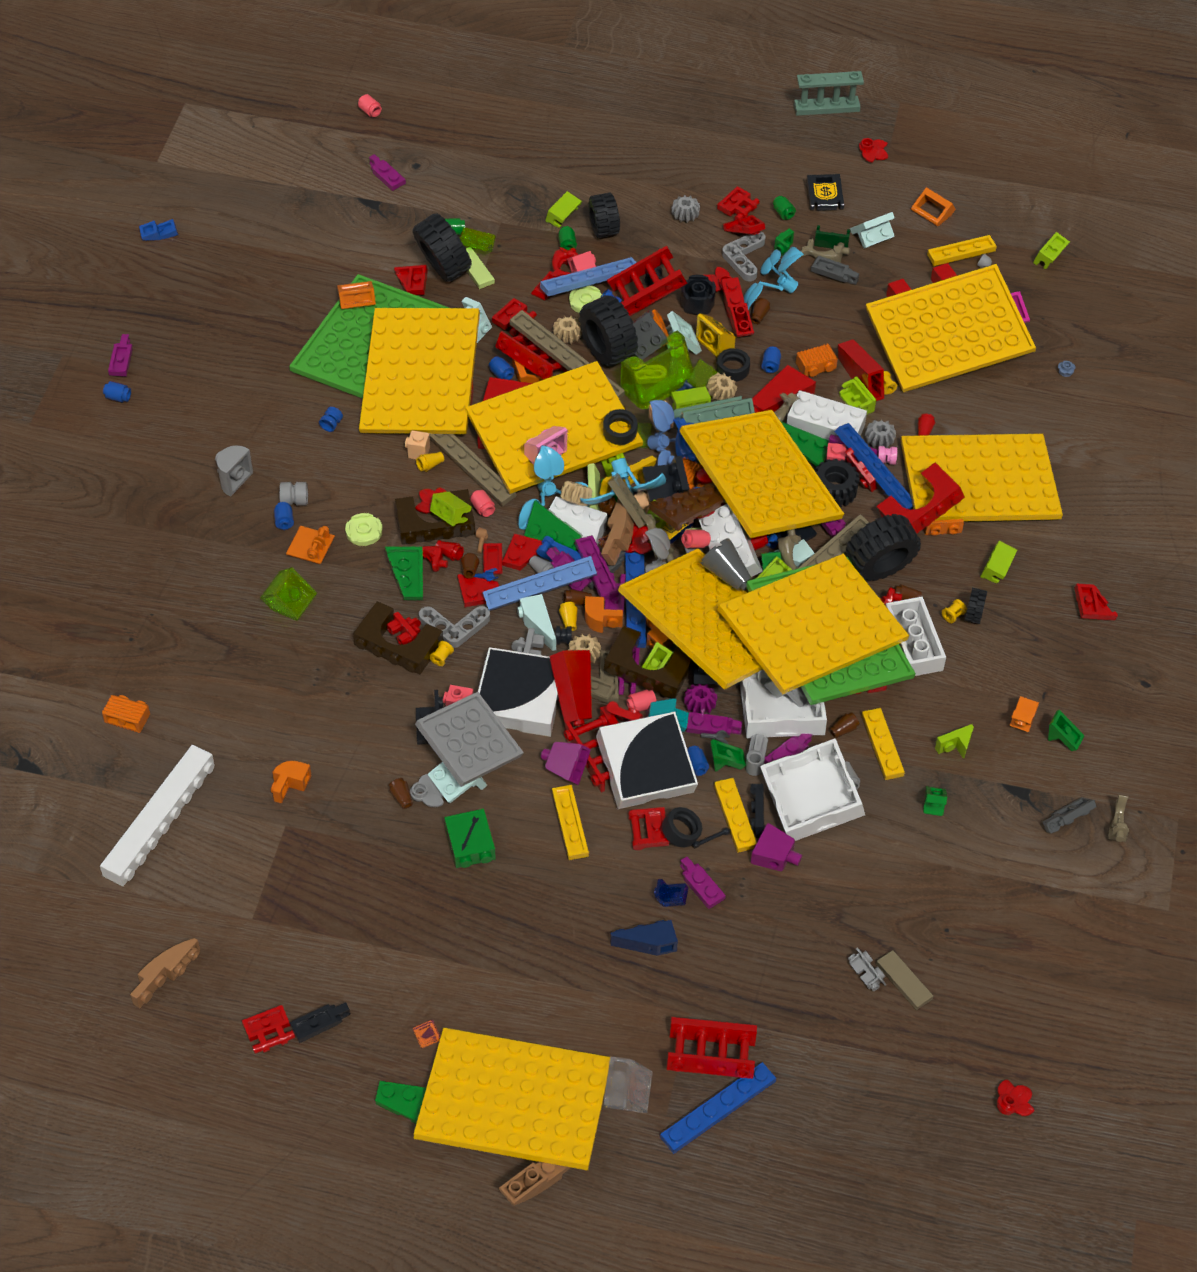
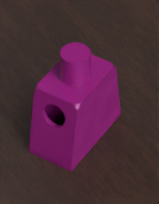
M554 742L551 750L545 748L542 751L541 758L547 761L546 769L579 785L591 749L576 743Z
M767 823L752 852L751 864L783 871L787 862L799 866L803 855L793 851L795 846L794 838Z

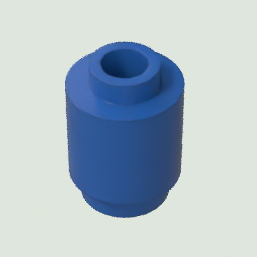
M768 347L764 352L761 366L768 373L777 372L779 369L781 353L777 347Z
M497 356L490 361V371L499 379L511 380L513 378L514 368L503 358Z
M109 381L103 388V394H105L107 399L122 403L124 401L128 402L131 396V388L124 384Z
M286 502L278 503L274 508L275 525L279 529H289L294 524L292 507Z
M698 746L687 748L695 775H704L709 769V764L703 750Z

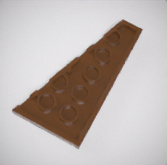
M706 484L704 487L692 488L687 492L675 493L666 498H658L656 501L649 502V509L675 530L679 531L682 529L683 524L690 525L694 522V518L706 516L720 508L721 503L726 501L715 484Z

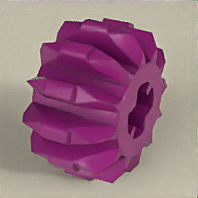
M698 684L697 687L691 685L690 689H687L685 692L684 703L687 705L688 711L693 710V713L704 714L706 712L710 714L712 709H715L717 694L714 688H709L708 684L705 686Z

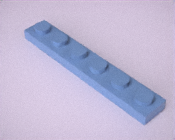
M630 257L540 282V288L547 296H553L607 281V279L637 262Z
M589 556L484 591L483 595L488 610L491 611L518 602L520 598L539 595L596 576L597 572L592 557Z

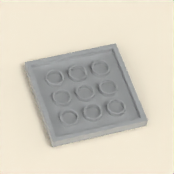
M479 692L431 713L415 723L416 727L461 787L520 758L524 753Z

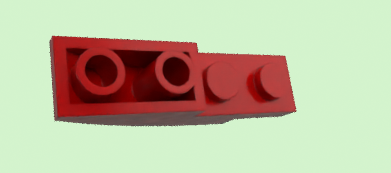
M739 278L721 279L724 304L735 335L737 337L754 335L748 306L744 302Z

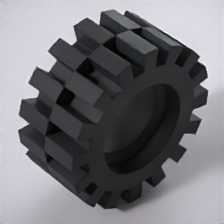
M972 587L965 621L980 624L987 596L986 590Z

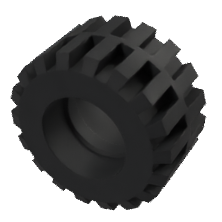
M609 192L590 196L588 202L589 215L597 238L619 234L620 217L613 194Z
M828 459L825 463L821 462L815 468V472L841 508L842 505L847 506L849 502L852 503L854 498H856L859 473L856 472L855 466L851 467L852 464L849 462L845 463V460L841 459V461L833 459L831 461Z

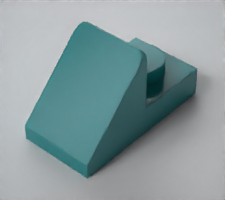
M677 699L651 702L648 717L675 712L681 731L684 732L687 729L689 712L675 708Z

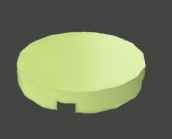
M588 285L572 290L569 296V303L574 311L580 313L581 308L585 304L600 298L602 294L598 288Z
M360 513L351 517L349 522L347 521L345 533L348 540L353 544L368 546L377 542L382 536V524L380 519L373 517L372 514Z

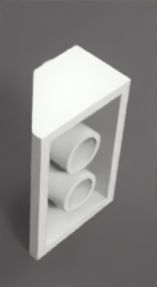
M557 496L549 508L562 521L583 535L582 538L593 535L598 545L607 528V513L571 503Z

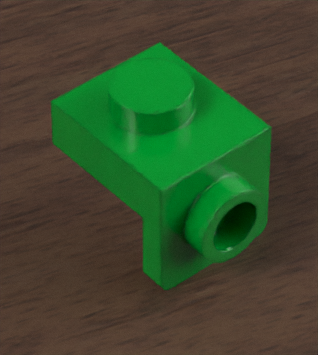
M789 228L775 238L774 250H779L781 256H784L793 244L794 231Z

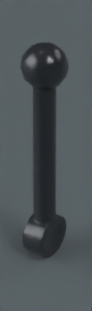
M725 827L723 831L701 841H696L692 846L695 849L717 837L729 835L730 829Z

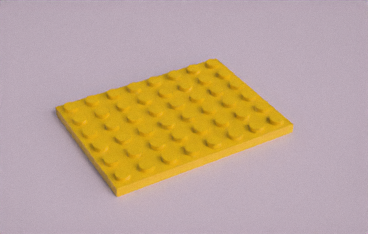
M997 264L866 304V310L902 392L1036 351V346Z
M375 308L359 424L360 433L411 434V431H419L429 434H467L469 417L466 407L470 406L480 318L479 308Z
M598 361L466 407L467 415L509 494L544 482V479L535 474L533 463L524 455V444L529 439L540 435L545 429H550L553 426L566 427L568 430L567 451L561 454L564 461V470L560 475H554V478L588 466V464L596 463L643 446V440L638 431L635 439L625 445L613 444L603 435L605 416L610 411L624 409ZM616 421L610 424V429L617 433H625L631 429V426L626 422Z
M773 410L681 426L680 433L750 538L843 518L844 512Z
M1043 434L901 436L900 441L914 510L924 507L933 498L934 492L925 484L921 472L936 462L961 487L965 496L960 503L953 506L936 520L1001 521L1062 519L1063 513Z
M699 548L619 586L618 591L724 690L763 669L718 610L719 604L747 592L735 590L703 567L700 562H703L702 558L705 554Z
M844 554L726 601L718 606L719 612L782 695L907 641L909 638V634Z
M443 1028L415 1127L414 1139L588 1170L612 1057Z

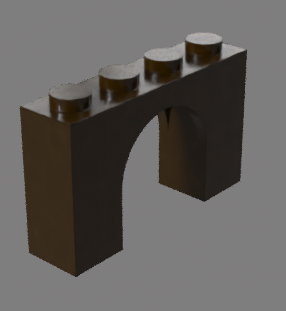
M468 489L450 491L471 506ZM413 496L395 499L402 545L475 535V521L472 508L470 512L463 513L461 518L466 517L468 519L466 522L452 526L446 521L431 523L422 520L416 513Z
M376 601L354 631V645L359 649H365L373 653L377 657L387 659L394 665H400L409 672L421 675L431 661L430 654L436 651L440 641H444L443 631L426 623L412 642L404 645L391 644L383 638V635L387 630V624L394 620V609Z
M623 625L605 659L604 671L610 675L621 677L630 683L641 685L645 689L658 692L665 697L676 699L693 665V660L679 647H676L669 663L665 667L657 670L642 668L633 659V655L640 642L641 632Z

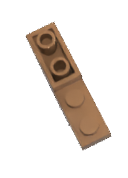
M619 498L608 519L607 524L611 531L601 552L608 565H615L620 552L628 551L633 535L634 520Z
M193 938L169 948L154 958L138 973L140 984L130 994L135 1006L141 1008L144 1003H148L155 990L163 986L167 977L174 981L185 972L186 966L195 960L200 953L198 940Z
M544 1162L532 1163L499 1187V1190L514 1206L535 1197L562 1179L563 1174L571 1167Z

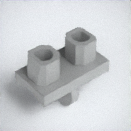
M529 628L526 642L523 637H520L519 640H515L512 643V649L516 652L541 655V650H533V647L543 648L544 636L535 634V629Z

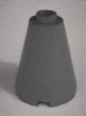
M726 538L720 542L721 546H714L702 558L703 562L700 563L735 590L745 591L747 589L746 582L752 578L732 541Z

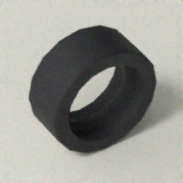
M729 348L719 354L717 358V373H725L727 377L731 376V380L736 382L748 376L750 357L746 352L737 348ZM727 361H738L743 364V367L730 369L723 364Z
M616 409L610 411L605 416L603 435L609 442L616 445H625L632 442L637 435V418L630 411ZM616 421H623L628 423L631 429L625 433H617L610 429V424Z
M684 807L674 808L662 822L663 834L670 843L677 847L685 848L691 846L700 837L703 830L699 817L693 811ZM673 819L684 822L689 827L691 835L681 833L675 827Z

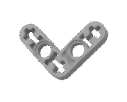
M761 231L755 235L748 234L723 247V258L745 281H754L757 278L756 266L745 255L764 246L765 234ZM746 244L748 247H741L740 245ZM736 261H743L744 263L737 264Z
M479 606L453 625L432 607H424L419 611V620L423 626L426 623L434 627L439 624L445 625L446 628L442 630L443 639L453 648H456L488 624L490 621V611L485 606ZM465 624H471L473 628L466 630L463 628V626Z

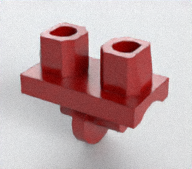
M399 612L394 613V620L387 624L388 632L391 635L399 631L401 632L397 636L399 645L412 642L421 631L419 629L421 625L418 618L411 619L410 617H407L405 620Z

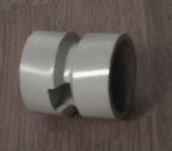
M280 482V502H286L290 506L293 503L297 506H307V482H296L295 485L291 482Z

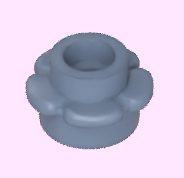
M1070 361L1059 363L1060 375L1064 377L1071 376L1074 373L1075 365Z

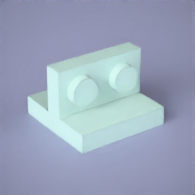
M893 212L850 228L852 235L858 233L863 248L895 237L889 220L894 219Z
M673 311L667 314L670 325L666 327L671 339V343L667 344L670 355L676 358L687 349H690L696 355L702 350L692 326Z

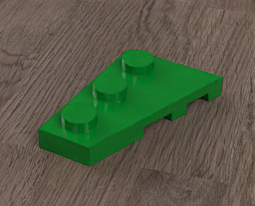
M781 422L807 461H810L816 467L825 461L829 440Z
M534 500L524 536L541 541L545 536H550L555 542L578 552L575 539L582 538L583 535L568 523L562 521L551 510L541 505L539 501Z
M385 547L386 555L403 599L423 600V547Z
M380 1081L375 1102L376 1105L398 1116L402 1115L417 1124L426 1088Z

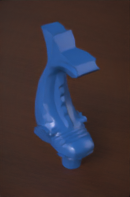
M677 417L673 419L678 428L675 440L676 455L682 456V459L686 457V459L697 463V457L680 433L681 426L694 423H686L684 418Z

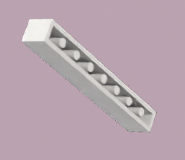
M191 745L102 862L100 868L103 877L121 886H124L127 881L133 878L135 870L145 862L147 854L157 846L159 838L168 831L171 822L178 818L181 809L190 802L195 790L202 786L207 774L213 771L215 764L211 753Z

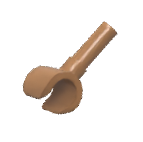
M481 527L477 529L475 535L476 538L480 539L477 549L479 554L482 553L483 543L488 538L487 530Z

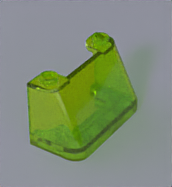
M678 330L667 338V343L671 348L644 362L639 357H630L622 361L621 388L625 390V395L640 409H648L649 405H651L650 401L668 398L671 396V392L680 389L687 379L694 381L695 374L686 340Z

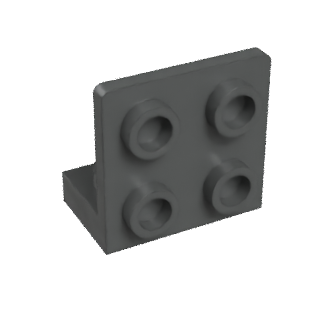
M651 309L633 321L638 337V348L635 354L641 361L669 341L653 319L654 313Z

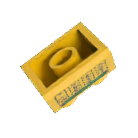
M701 313L697 315L696 338L717 358L722 351L735 348L736 337L732 332L725 329L713 317Z

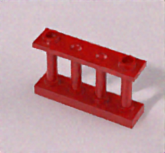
M667 246L607 279L612 290H618L624 301L621 303L627 309L629 316L687 284L680 269L674 271L669 261L674 257ZM663 264L669 275L660 280L654 268ZM648 272L654 284L644 288L639 277ZM633 281L638 293L629 297L624 286Z
M503 331L500 332L495 347L545 380L552 377L553 371L561 369L564 372L568 371L522 333L519 332L518 336L510 337Z
M607 705L600 707L599 719L575 729L567 721L565 722V731L563 733L567 742L581 744L592 749L599 746L597 738L582 743L578 736L600 726L618 724V721L614 714L607 710ZM589 755L585 767L591 775L590 778L593 785L597 786L602 793L605 791V780L610 779L609 771L600 773L596 766L604 762L602 755L591 758Z
M672 1017L670 1038H676L675 1053L668 1052L667 1070L753 1079L755 1061L748 1060L749 1046H755L757 1025ZM685 1039L697 1040L696 1055L683 1054ZM706 1041L719 1043L718 1057L705 1056ZM728 1044L740 1045V1059L727 1058Z

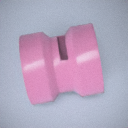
M879 446L877 457L883 464L896 465L897 447L885 448V446Z

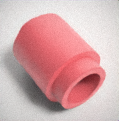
M365 94L359 98L358 107L367 115L377 117L381 113L380 103L370 95Z
M477 490L472 493L470 501L477 512L483 515V517L492 515L495 511V504L484 490Z
M687 529L684 531L681 540L686 548H705L710 544L711 537L709 532L705 530Z
M646 689L630 694L626 703L628 709L633 708L641 712L648 710L651 702H656L657 700L653 690L648 691Z

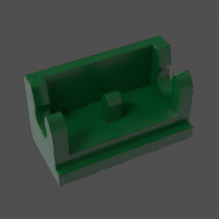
M817 225L814 246L833 249L834 245L837 246L838 243L842 242L844 247L848 248L851 229H847V234L845 235L820 231V225Z

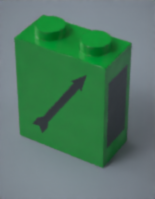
M484 809L444 817L445 829L456 868H467L474 864L489 863L492 860H496L495 847Z

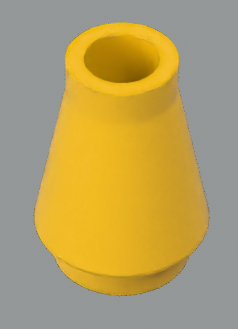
M442 452L421 454L416 458L418 469L425 472L444 462Z
M573 602L562 603L559 613L565 628L572 626V631H575L577 629L578 608Z

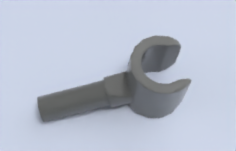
M720 730L716 734L701 733V738H711L726 744L728 742L724 738L730 737L724 730Z

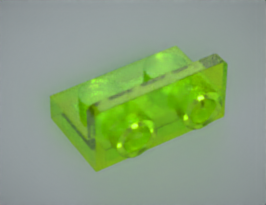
M464 227L459 238L464 246L492 252L496 235Z

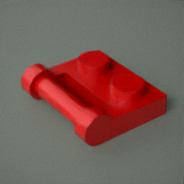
M614 701L607 704V710L614 714L618 720L628 722L643 718L640 711L636 709H622Z
M664 807L635 809L628 812L629 820L632 824L634 838L632 846L634 850L669 846V841L662 831V822L666 817ZM640 818H645L647 838L644 839L641 837Z

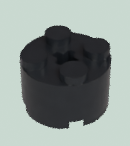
M705 275L689 276V279L686 280L687 284L681 287L680 302L685 313L709 314L715 305L716 285L714 281L708 280L709 277Z

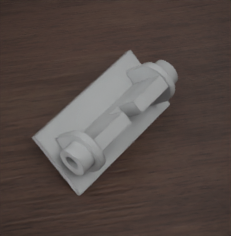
M857 947L856 950L859 954H852L848 958L849 964L858 975L864 970L866 971L860 978L867 985L868 989L876 991L880 987L878 984L881 982L886 986L887 984L883 980L885 977L878 966L874 969L871 965L873 959L866 950L862 953Z

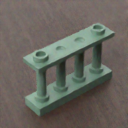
M861 71L797 75L799 88H802L801 99L794 100L796 116L860 112L859 98L855 95L857 85H864ZM850 85L849 97H839L841 86ZM834 86L833 97L824 98L825 87ZM818 87L817 98L808 99L809 88Z
M742 396L673 410L674 419L677 417L684 418L686 423L694 424L755 413L752 398L742 399Z

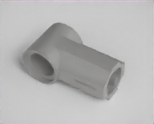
M756 734L751 736L749 751L746 756V771L749 775L757 776L762 773L760 766L764 765L768 738L764 737V735Z

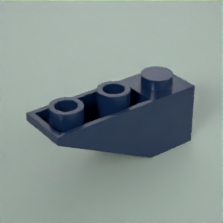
M660 920L654 924L637 925L626 930L618 929L610 935L611 946L656 956L677 951L678 940L672 920Z

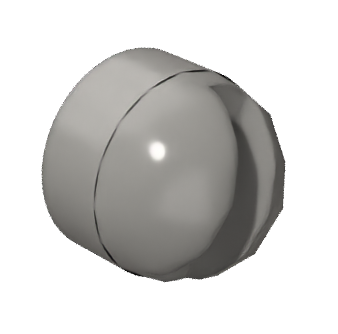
M984 254L977 266L980 268L991 266L992 260Z

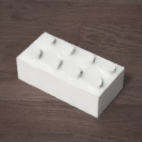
M799 390L797 396L800 399L793 403L787 417V424L829 440L831 434L838 436L834 431L839 426L850 423L855 431L861 435L866 422V410Z
M728 504L716 509L712 515L698 519L702 530L710 534V550L714 546H721L720 542L729 538L751 577L763 571L749 535Z
M923 597L886 603L888 610L909 634L908 640L899 645L915 671V676L943 671L946 655Z

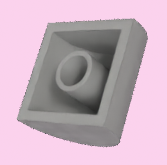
M230 446L217 453L215 461H217V472L219 473L221 488L225 494L231 497L253 474L250 449L243 446Z

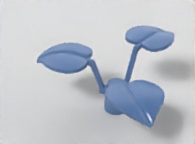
M662 400L650 401L653 422L656 429L660 432L649 436L648 446L652 450L657 449V452L661 451L658 456V466L669 465L675 456L671 455V452L664 448L669 445V442H674L676 438L669 439L663 433L668 431L670 424L674 422V411L669 403Z

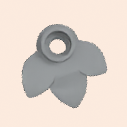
M428 774L421 776L419 782L415 783L410 789L411 797L415 801H423L425 805L430 807H439L444 804L442 799L444 796Z

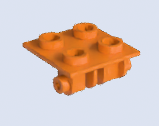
M300 526L286 555L321 564L335 535L329 533L327 526H322L319 530Z

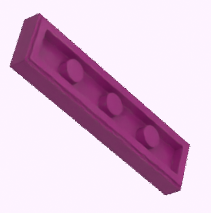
M593 535L575 539V545L581 558L592 557L597 575L591 577L599 596L604 597V600L619 596L618 587Z

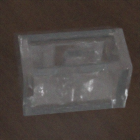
M610 1056L604 1107L647 1113L653 1071L632 1059Z

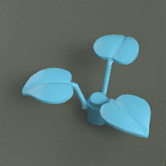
M791 247L782 257L778 270L774 265L780 260L781 253L777 249L771 253L770 257L765 260L761 267V274L766 275L772 269L780 276L777 280L779 286L761 281L758 284H752L743 297L744 302L747 303L748 310L762 292L763 285L779 289L780 291L784 289L789 293L795 291L798 282L787 273L786 269L804 255L796 247Z
M544 445L541 446L534 462L535 474L544 479V482L538 484V489L541 492V505L543 506L545 505V495L552 496L555 492L561 494V490H558L551 480L554 479V475H560L564 470V461L561 455L554 449ZM576 482V483H578V484H582V485L588 487V485H587L586 483ZM531 499L523 505L518 520L520 529L527 528L534 500L537 499Z
M625 458L611 462L614 470L611 473L612 476L618 473L622 479H625L627 487L632 494L641 490L654 489L666 483L665 475L661 473L656 479L639 484L627 465ZM629 475L637 486L631 487L628 480ZM612 490L610 493L595 498L580 499L585 504L594 505L612 498L615 493Z

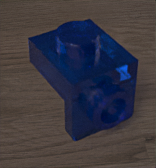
M658 879L654 895L663 907L682 906L686 904L689 887L686 883L667 885L663 879Z

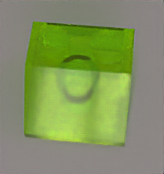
M293 567L278 572L260 598L273 611L297 621L314 599L317 592Z

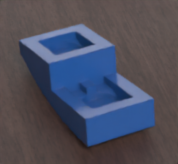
M173 219L158 225L154 220L139 226L143 240H161L178 235Z

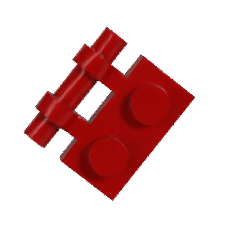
M737 186L717 204V209L729 216H732L734 213L737 214L735 216V220L747 217L749 212L757 208L760 201L757 198L751 200V193Z
M513 298L492 317V322L504 330L509 326L512 327L509 333L514 336L519 331L510 325V319L521 310L527 313V305ZM535 311L527 313L533 319L537 316Z
M282 1005L242 1020L249 1041L259 1040L258 1044L252 1046L254 1054L261 1051L265 1053L270 1051L269 1048L279 1044L283 1046L288 1044L289 1040L295 1038L293 1030L284 1033L283 1029L290 1027V1022ZM274 1032L277 1033L278 1036L266 1040L265 1036Z

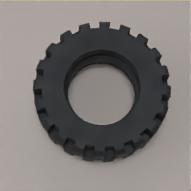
M432 214L414 226L412 231L418 246L442 279L453 281L471 268L472 261L461 239L440 214Z
M609 295L585 304L579 313V322L583 338L587 343V347L590 348L592 355L602 365L612 367L635 355L638 348V337L627 309L624 308V305L617 298Z
M900 514L885 515L883 518H877L875 521L869 522L851 537V541L847 543L846 557L850 559L864 580L877 581L895 574L897 571L905 568L907 564H910L920 551L921 539L908 518Z

